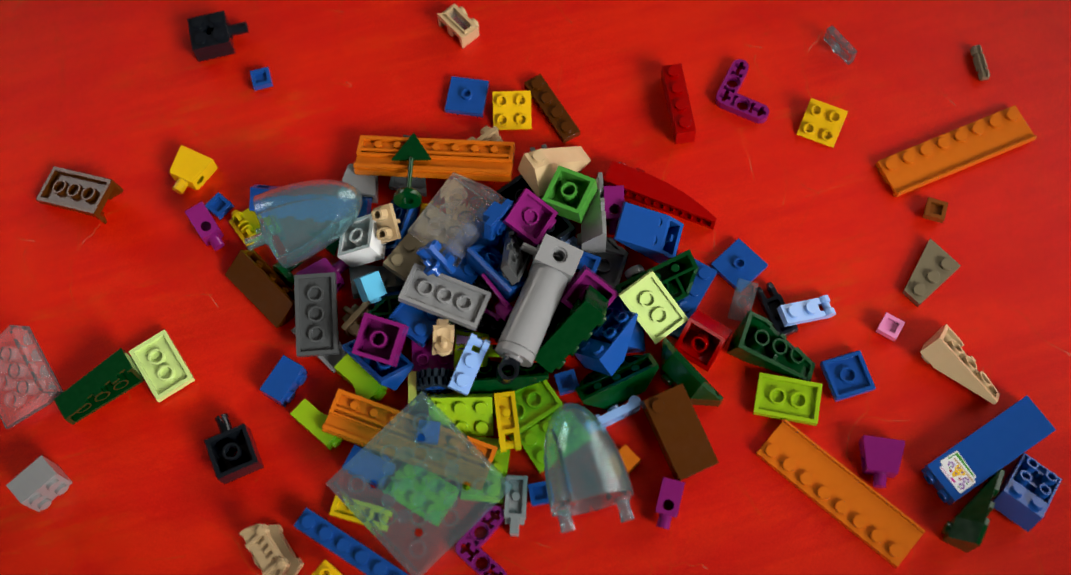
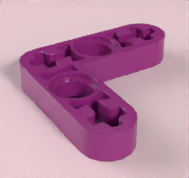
M737 59L732 63L717 92L716 105L721 109L755 123H764L768 118L769 108L760 102L738 94L747 75L749 65L747 61ZM739 66L742 67V69L739 72V75H736V71L739 68ZM733 80L737 83V86L730 87L727 85V82ZM726 92L729 93L728 98L722 101L721 99L724 98ZM745 103L747 109L741 110L737 107V104ZM759 111H762V112H763V114H761V116H758V115H757V113H759Z
M490 506L456 544L455 549L458 556L479 575L486 574L492 565L495 566L492 569L497 575L500 573L507 575L505 570L481 549L505 520L504 511L499 506ZM491 512H500V519L498 521L494 519L490 523V525L493 526L492 529H490L486 523L482 522L484 519H486L487 523L490 521V519L492 518L490 515ZM481 526L487 530L485 537L477 538L474 532L477 527ZM462 544L465 546L470 544L469 548L474 554L476 550L479 551L471 562L468 560L471 556L467 552L461 553ZM481 557L488 560L487 567L482 570L478 569L475 565L477 559Z

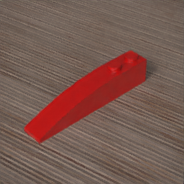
M611 162L603 180V186L624 185V197L714 230L717 218L684 192L646 173L642 169L631 168L623 162Z

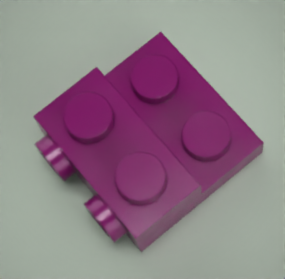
M525 188L502 222L517 233L516 236L531 246L541 244L547 229L550 230L556 223L555 217L558 212L529 189Z

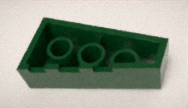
M591 285L586 288L583 300L581 301L578 298L569 311L570 315L564 314L555 327L557 330L551 329L542 341L535 361L549 373H552L556 368L559 370L565 364L566 357L569 354L573 356L579 349V344L583 340L586 342L593 334L592 330L596 326L600 327L607 319L606 312L609 300Z
M120 348L75 384L63 391L54 401L64 419L74 425L142 383L145 379L133 358Z

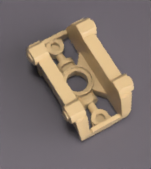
M256 524L243 529L239 533L247 544L245 546L253 555L254 563L261 569L262 575H297L304 565L302 559L297 558L284 537V530L281 525L271 524L267 526V524Z

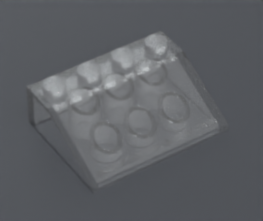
M453 172L407 232L425 245L432 240H438L442 246L439 252L442 255L445 253L451 254L455 258L453 265L458 267L465 258L468 247L474 246L484 232L485 221H483V213L494 201L502 204L506 198L488 186Z
M9 325L0 334V418L6 429L13 427L50 405L63 392L30 326Z

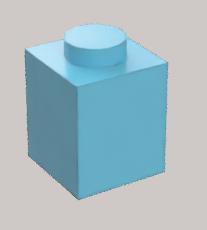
M379 271L370 272L354 279L362 302L369 301L370 304L381 301V296L387 294Z

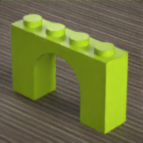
M348 353L334 367L336 372L354 387L356 395L375 402L380 401L385 396L387 387L378 383ZM305 398L290 413L299 424L330 451L333 447L336 448L342 443L343 439L322 431V426L325 424L328 415L320 412Z

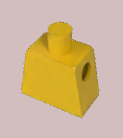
M181 145L170 169V174L176 181L172 189L181 195L187 186L194 190H199L217 170L218 167L214 160Z

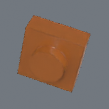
M928 197L922 218L943 223L948 202Z

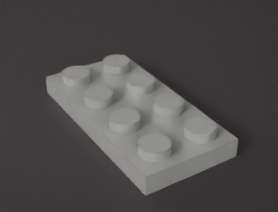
M414 263L398 296V301L440 318L449 319L453 323L476 331L492 292L442 273L438 277L434 274L427 276L424 273L425 267Z

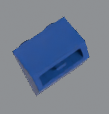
M624 202L613 239L660 264L676 256L684 224L669 215Z
M609 306L606 312V321L600 327L596 326L592 330L593 334L586 342L583 340L579 344L580 347L574 355L584 368L612 376L625 359L638 314Z
M1024 453L1001 485L996 497L993 498L994 508L1029 532L1043 519L1062 479L1034 458Z

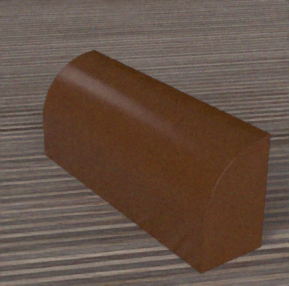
M253 249L240 250L225 276L276 328L285 325L295 317L294 290Z

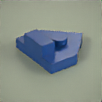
M506 199L502 204L494 201L483 213V221H485L484 238L490 241L502 240L504 236L503 231L506 227V224L502 221L512 208L513 201Z

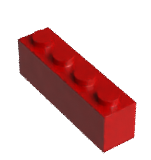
M682 64L662 66L661 81L675 144L694 142L696 127Z

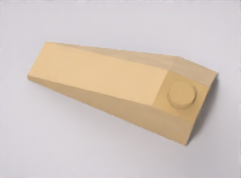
M581 146L543 148L525 153L519 164L518 171L536 196L543 198L558 166L579 173L591 162V159Z
M945 324L922 346L920 353L923 360L992 404H996L1000 393L983 371L979 372L977 370L974 357L968 356L962 349L964 343Z

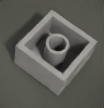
M41 455L6 486L21 504L40 512L48 508L52 503L51 501L58 495L64 494L73 482L59 465Z

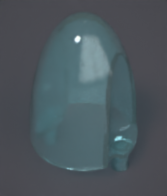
M325 179L296 182L255 195L253 203L256 216L260 222V228L256 229V235L244 239L245 244L252 243L247 246L249 251L265 244L269 245L278 262L284 268H290L327 248L352 226L361 212L363 204L362 195L355 186L349 183Z
M565 403L559 406L552 415L546 431L544 468L550 512L552 516L558 517L561 533L575 530L572 520L573 515L589 513L617 504L621 522L635 519L629 502L634 495L632 484L619 450L607 429L591 411L580 404Z

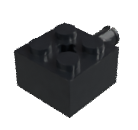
M224 10L187 19L192 50L199 62L235 54L233 36L249 33L246 21L230 25Z
M221 414V419L219 416L215 418L220 434L208 438L204 442L217 479L223 484H227L264 468L251 430L245 424L232 428L228 414Z

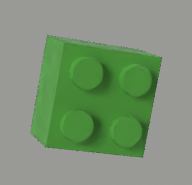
M558 166L542 200L558 212L557 215L581 224L598 190L596 179Z

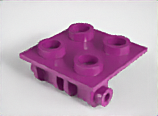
M432 337L424 347L411 341L412 363L414 364L412 371L427 370V368L454 370V348L453 355L443 357L439 354L432 355Z

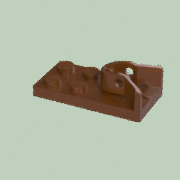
M54 166L36 200L42 204L94 216L106 224L107 220L102 210L107 200H111L121 194L123 189L112 179Z

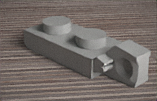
M506 475L504 519L505 524L510 525V536L519 537V525H525L528 476Z

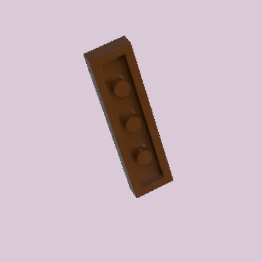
M541 74L524 82L527 91H531V97L563 143L580 135V130Z

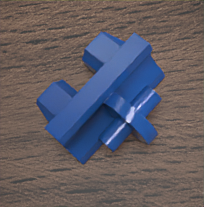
M432 240L426 246L418 248L416 254L423 260L426 266L424 273L427 276L434 274L438 277L441 273L445 275L453 274L456 270L452 266L455 258L451 254L445 253L442 255L439 252L442 246L438 240Z

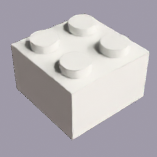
M371 214L343 222L341 225L337 257L350 267L361 266L385 258L386 243L382 244L381 240L377 239L376 231L378 228L376 221L372 220Z

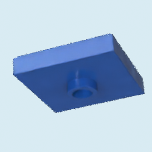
M452 76L445 113L483 117L489 81Z
M738 238L711 263L710 267L717 270V273L740 294L768 267V264Z
M860 350L820 362L821 369L835 402L876 389Z

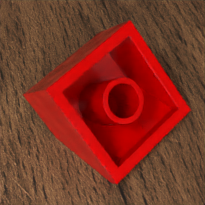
M697 309L689 318L674 347L686 359L708 372L733 330Z

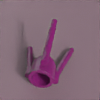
M482 273L481 277L500 300L495 306L496 313L485 309L484 313L494 317L498 322L501 319L507 322L513 306L502 296L489 278Z

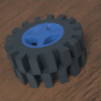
M427 368V370L422 369L418 371L417 391L423 394L430 393V395L447 394V392L454 391L447 387L454 371H450V369L445 370V368Z

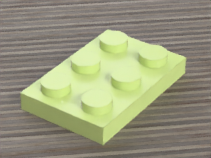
M652 270L618 294L628 309L638 314L637 321L655 344L689 320Z
M165 329L128 351L159 403L195 381L194 376Z

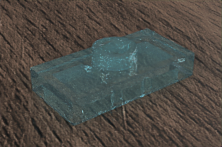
M834 26L827 28L824 40L830 45L834 53L838 54L848 65L851 64L855 59L857 50Z
M738 278L727 318L742 322L748 311L752 310L758 283Z

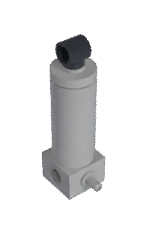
M545 234L537 248L525 242L520 248L522 251L533 255V261L528 270L529 274L495 348V352L502 357V361L495 372L496 379L501 384L512 383L519 374L520 366H532L564 290L572 279L584 252L548 234ZM509 368L512 371V376H505L502 373V369Z

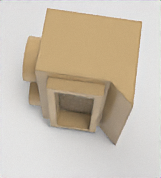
M454 3L444 12L437 13L439 26L443 27L446 25L450 36H458L462 48L480 36L479 23L475 18L470 19L462 6L458 7Z

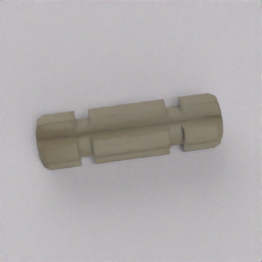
M974 45L970 52L972 57H974L973 62L976 71L979 72V80H988L991 75L989 69H986L988 65L982 53L981 45Z

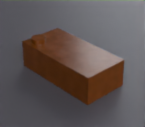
M682 383L640 402L675 480L681 481L719 463Z

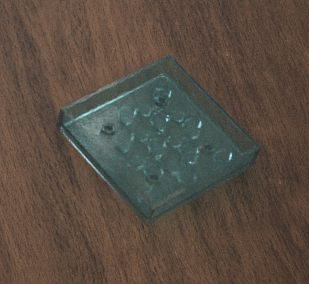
M423 391L326 483L410 575H423L514 487ZM419 434L425 435L424 442L418 441ZM371 480L377 481L376 488L370 486ZM464 482H469L471 484V488L469 490H465L463 488ZM417 528L422 529V536L415 534Z

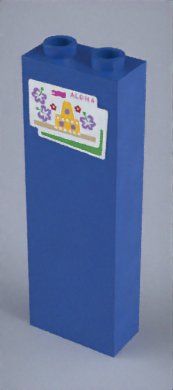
M1025 396L929 463L921 471L924 473L925 480L936 488L939 498L943 502H947L948 505H951L1056 429L1032 400Z

